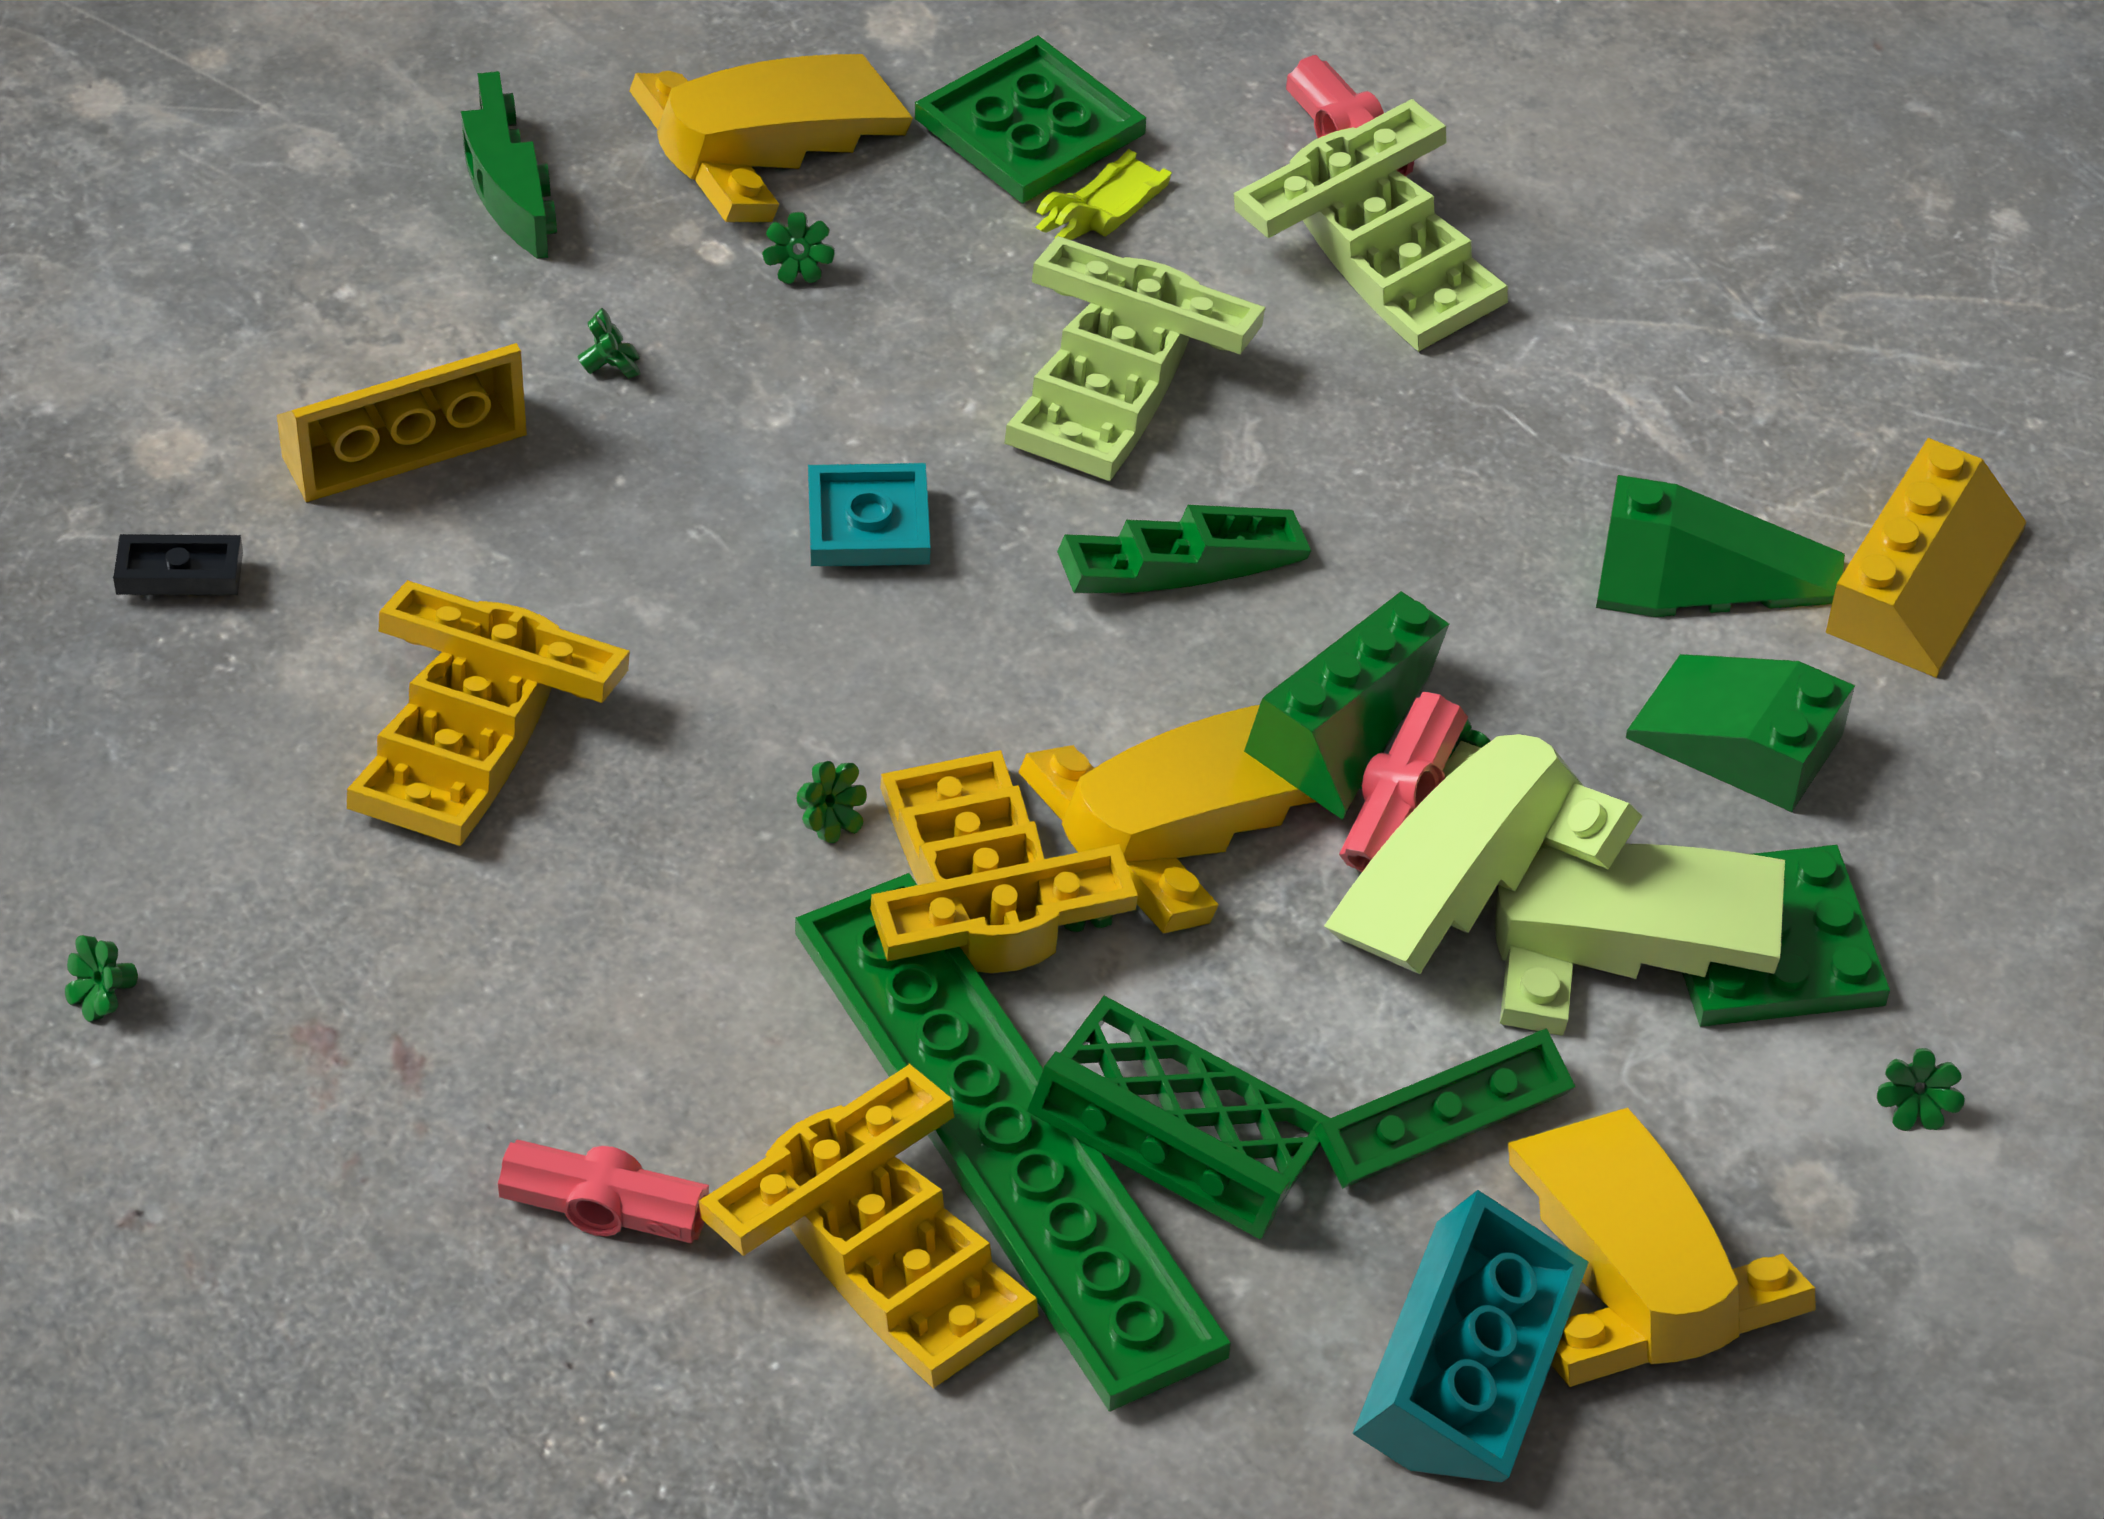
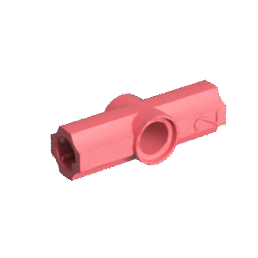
M1317 55L1300 60L1298 66L1287 75L1286 90L1313 118L1318 138L1335 131L1352 127L1357 128L1384 114L1381 104L1375 95L1368 91L1356 94L1327 61H1321ZM1414 161L1397 169V171L1406 177L1413 172Z
M1422 692L1421 697L1415 699L1389 754L1378 753L1372 757L1363 775L1362 792L1365 802L1339 853L1347 866L1363 872L1403 821L1445 779L1443 768L1468 719L1461 706L1446 700L1442 695Z
M517 1139L515 1143L510 1142L503 1157L498 1181V1192L500 1198L565 1213L567 1219L575 1227L595 1236H612L618 1233L622 1227L692 1244L694 1239L698 1240L705 1223L701 1218L699 1200L709 1194V1185L644 1170L635 1157L615 1147H593L585 1156Z

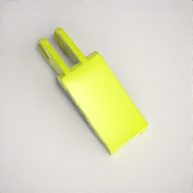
M1128 149L1118 160L1108 163L1094 180L1076 193L1052 192L1041 201L1036 212L1040 215H1044L1049 211L1050 213L1035 228L1047 233L1068 223L1055 238L1060 236L1073 240L1091 230L1106 237L1165 189L1169 184L1172 172L1165 168L1160 172L1137 160V153Z

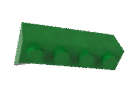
M1400 591L1262 698L1244 752L1343 820L1358 790L1362 789L1363 775L1368 763L1378 753H1384L1401 720H1404L1415 699L1429 679L1450 623L1427 609L1422 603Z

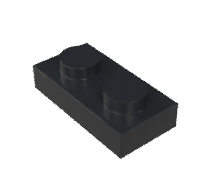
M120 534L113 576L116 595H238L243 558L241 535Z

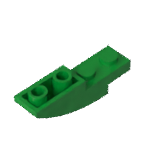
M500 72L477 73L480 109L461 111L464 155L470 178L486 210L500 228L535 258H548L547 235L557 234L554 201H543V197L551 196L548 164H537L533 141L521 142L519 129L508 128V126H517L513 93H503Z

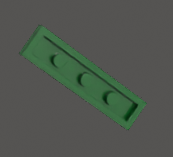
M1546 1028L1321 1122L1314 1131L1342 1189L1564 1096L1576 1086Z

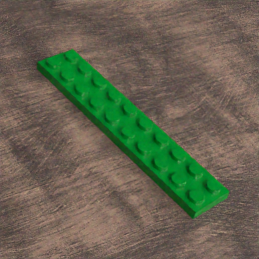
M910 873L796 917V936L888 1076H892L911 1064L952 1098L954 1118L928 1134V1137L1031 1294L1037 1298V1303L1108 1411L1111 1412L1229 1359L1231 1342L1101 1152L1027 1112L1043 1068L962 949L955 947L887 962L871 912V895L916 886L917 883Z

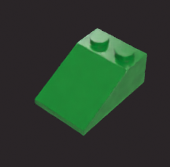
M1680 654L1627 729L1626 738L1793 812L1843 736L1855 685L1800 661Z

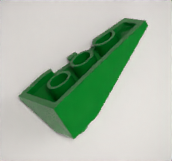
M1618 475L1596 608L1650 617L1675 616L1676 609L1679 607L1708 605L1710 613L1730 612L1732 603L1760 601L1761 604L1769 609L1832 604L1837 582L1843 574L1845 553L1678 484Z

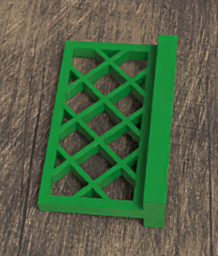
M1105 995L1060 1053L1055 1051L1044 1065L1027 1110L1030 1114L1260 1240L1272 1224L1278 1208L1321 1145L1314 1129L1321 1122L1330 1119V1117ZM1105 1022L1128 1034L1132 1042L1108 1044L1101 1026ZM1158 1059H1174L1185 1065L1189 1074L1165 1075ZM1141 1060L1147 1076L1123 1077L1116 1063L1120 1061ZM1099 1063L1105 1077L1081 1064ZM1231 1090L1242 1096L1247 1105L1224 1107L1217 1091ZM1198 1092L1205 1108L1181 1109L1174 1093ZM1156 1094L1162 1108L1138 1095ZM1288 1121L1309 1134L1307 1137L1282 1138L1274 1122ZM1256 1123L1264 1140L1240 1141L1233 1125ZM1214 1126L1220 1140L1196 1127ZM1273 1158L1279 1172L1255 1159Z

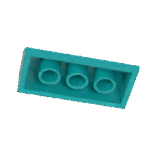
M1475 1191L1437 1221L1352 1434L1409 1471L1501 1483L1508 1479L1589 1262L1481 1191Z

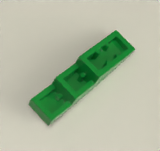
M1187 505L1180 522L1126 519L1118 537L1065 534L1057 553L1074 593H1134L1192 587L1253 575L1306 560L1311 553V548L1293 510Z

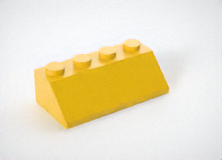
M511 344L277 414L282 458L305 502L526 436L522 358L518 344Z
M1927 438L1837 582L1825 633L1937 678L2026 526V520L1982 458Z

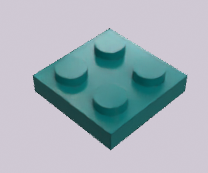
M926 463L808 465L811 566L930 564L931 546Z

